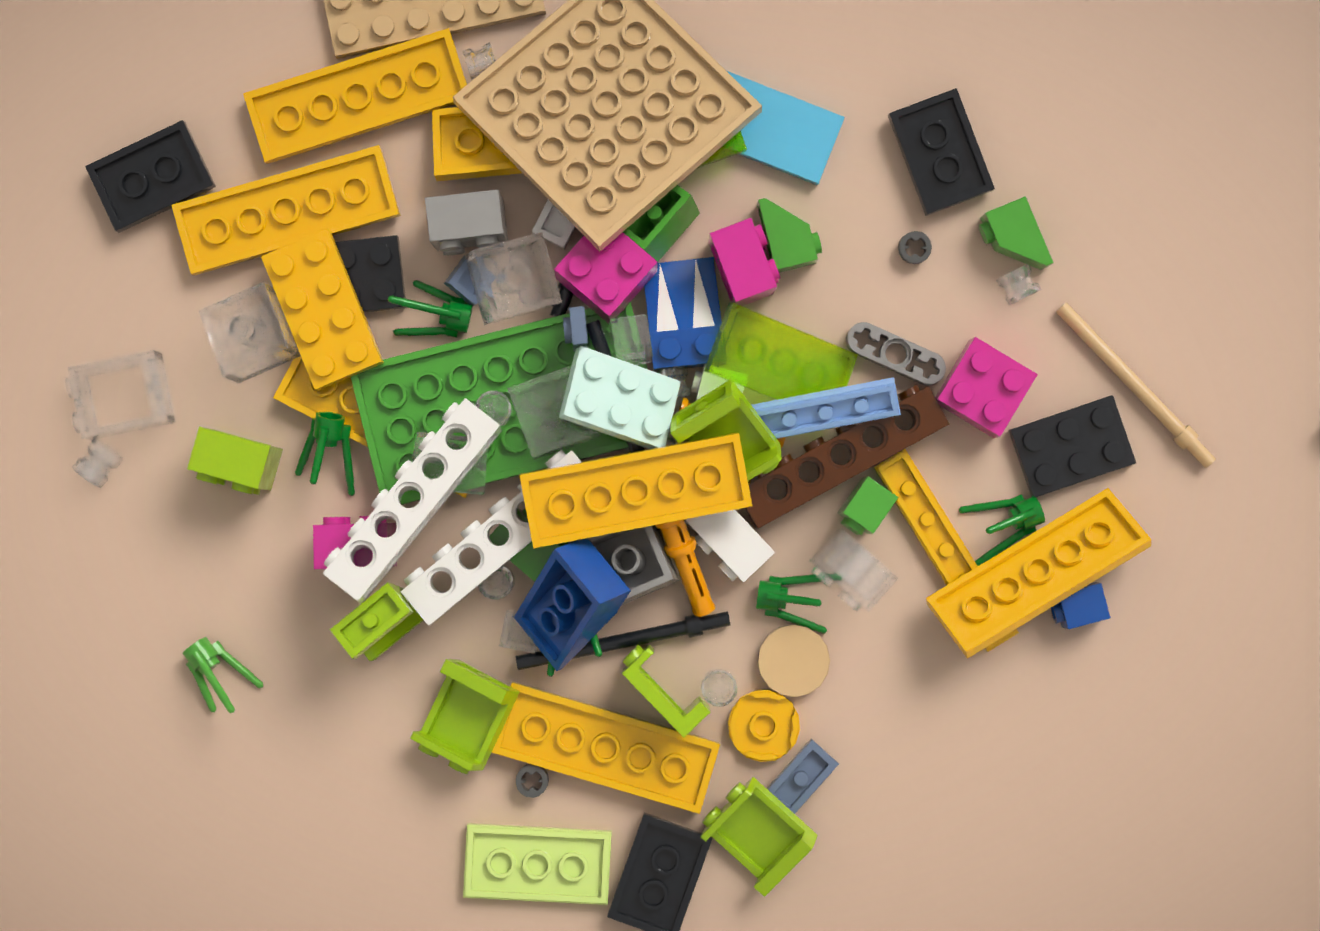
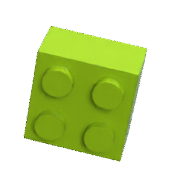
M199 426L187 469L197 472L196 479L216 485H225L227 480L233 482L231 487L233 490L260 495L261 489L272 490L283 449Z

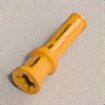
M685 519L655 525L661 529L666 543L664 546L665 553L675 561L682 584L693 609V615L701 617L710 614L715 610V604L712 601L694 552L697 543L696 539L689 534Z

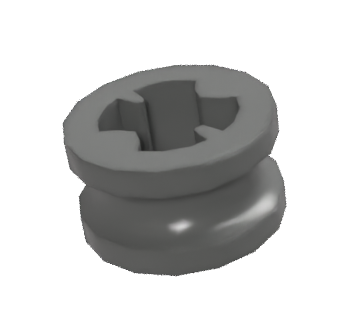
M919 231L907 233L901 238L898 245L901 258L911 264L925 261L932 250L929 237ZM908 239L914 242L919 239L922 240L924 246L921 247L924 250L922 256L917 254L909 256L905 249L909 248V246H906Z
M532 764L523 766L516 776V786L519 792L531 798L538 797L544 793L549 782L548 772L545 768ZM528 772L532 775L538 772L542 777L539 778L538 782H542V786L538 789L535 786L529 789L526 788L523 783L527 779L522 778L524 773Z

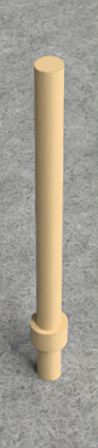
M1067 302L1056 311L1175 436L1173 440L1182 450L1186 448L1204 468L1209 467L1216 460L1197 439L1199 435L1190 425L1185 426Z

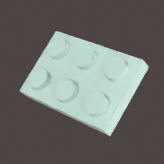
M580 346L575 350L559 418L648 449L666 446L681 381Z

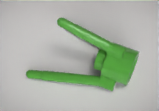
M204 637L189 646L182 653L188 661L186 665L192 672L211 712L216 711V705L203 675L206 676L229 713L235 712L229 697L212 672V669L220 664L218 656L257 688L263 687V682L231 656L219 641L211 644L208 638Z

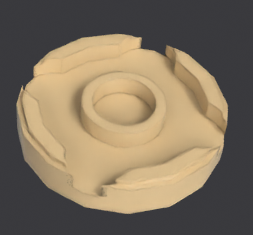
M791 624L778 627L767 635L760 647L757 661L760 675L771 689L781 695L798 697L810 694L821 686L828 675L830 657L827 645L819 634L808 627Z

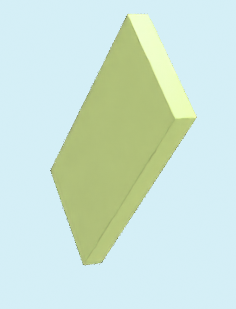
M468 823L463 898L608 905L612 830Z

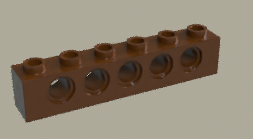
M916 384L898 394L901 400L899 402L900 410L909 412L913 418V423L909 430L899 429L895 424L894 417L862 422L858 425L852 424L837 427L835 431L838 436L827 442L821 436L803 446L806 451L805 454L794 460L791 454L782 457V460L772 472L764 476L759 474L749 480L748 485L752 506L745 509L756 529L948 426L949 422L930 387L928 386L920 390ZM868 427L877 429L881 434V442L876 448L868 447L863 442L862 435ZM835 445H844L849 450L850 458L846 464L838 465L832 461L830 454ZM804 462H812L818 468V477L811 483L803 481L799 476V467ZM772 479H780L786 484V495L780 500L772 499L767 493V485Z

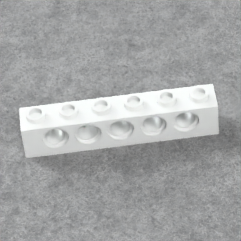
M466 398L460 405L455 402L448 408L442 417L445 423L437 433L431 431L423 439L418 447L422 452L413 463L407 460L400 467L395 475V478L398 479L396 484L390 491L384 489L379 493L371 505L374 511L366 520L360 518L348 532V536L351 538L342 550L338 547L335 548L325 560L324 565L327 568L323 574L360 604L372 593L502 432L497 422ZM454 433H463L468 437L467 444L460 450H453L447 446L449 437ZM433 461L442 463L444 465V472L439 478L429 479L424 475V469L428 463ZM409 490H415L421 496L420 502L413 508H405L401 505L402 495ZM385 519H392L397 524L395 533L387 538L380 537L377 533L379 523ZM361 548H369L373 553L371 563L365 567H358L354 564V555Z
M560 450L545 464L548 468H554L582 461L572 450L568 454ZM521 483L517 486L520 493L511 501L505 496L492 506L489 512L493 516L482 525L476 520L460 533L464 539L452 548L448 543L435 553L432 558L436 563L424 572L419 567L403 580L407 587L400 592L428 626L532 542L528 522L522 521L517 514L518 506L524 501ZM496 524L504 525L509 531L508 541L501 546L495 545L489 538V531ZM469 547L476 549L481 557L480 564L474 569L465 567L461 562L462 552ZM438 571H444L452 578V586L447 592H440L433 585V577Z

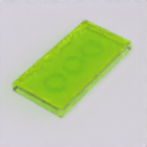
M729 303L704 371L727 381L732 379L739 386L778 400L847 386L858 354L736 303Z

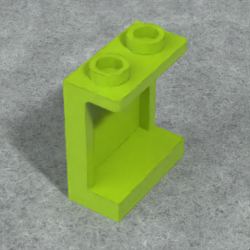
M732 379L672 416L670 433L679 444L683 441L691 442L739 433L748 481L760 473L767 474L771 472L782 460L780 442Z
M387 582L330 629L352 659H357L360 655L364 654L369 661L376 660L423 621L422 617L400 592L404 588Z
M650 644L644 649L640 645L636 646L623 659L626 667L623 669L622 674L684 738L710 713L709 705L698 696L683 710L641 667L654 653L653 647Z
M446 659L440 670L441 673L446 675L442 687L420 731H413L410 739L420 744L418 749L432 757L441 755L450 760L448 765L451 768L468 774L469 771L484 769L520 691L461 660Z
M752 777L745 785L739 782L725 797L729 802L721 810L715 806L702 821L705 828L700 837L705 842L710 837L714 838L757 877L754 888L765 897L813 849L818 835L756 778Z

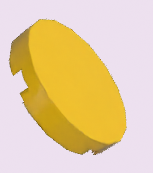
M769 689L753 690L741 696L732 707L728 719L729 736L735 748L746 758L759 762L775 761L787 754L796 744L800 732L799 715L792 702L778 692Z

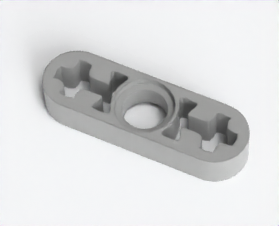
M867 322L857 323L847 333L846 344L852 353L922 385H933L939 382L945 375L946 365L940 355ZM863 330H867L869 332L868 338L877 343L880 341V336L886 338L887 340L880 347L879 357L872 355L876 348L866 344L862 349L858 348V340L853 338L854 333L860 334ZM899 344L905 349L906 357L902 363L892 364L887 360L886 349L889 345ZM913 351L919 353V356L915 359L916 361L921 363H927L930 359L935 361L933 367L938 370L937 375L931 374L928 378L922 376L924 370L915 365L912 366L911 372L905 370V367L912 360Z

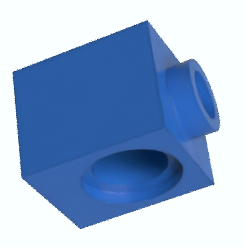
M1092 582L1051 607L1055 623H1061L1062 628L1068 630L1111 618L1102 584L1098 582Z

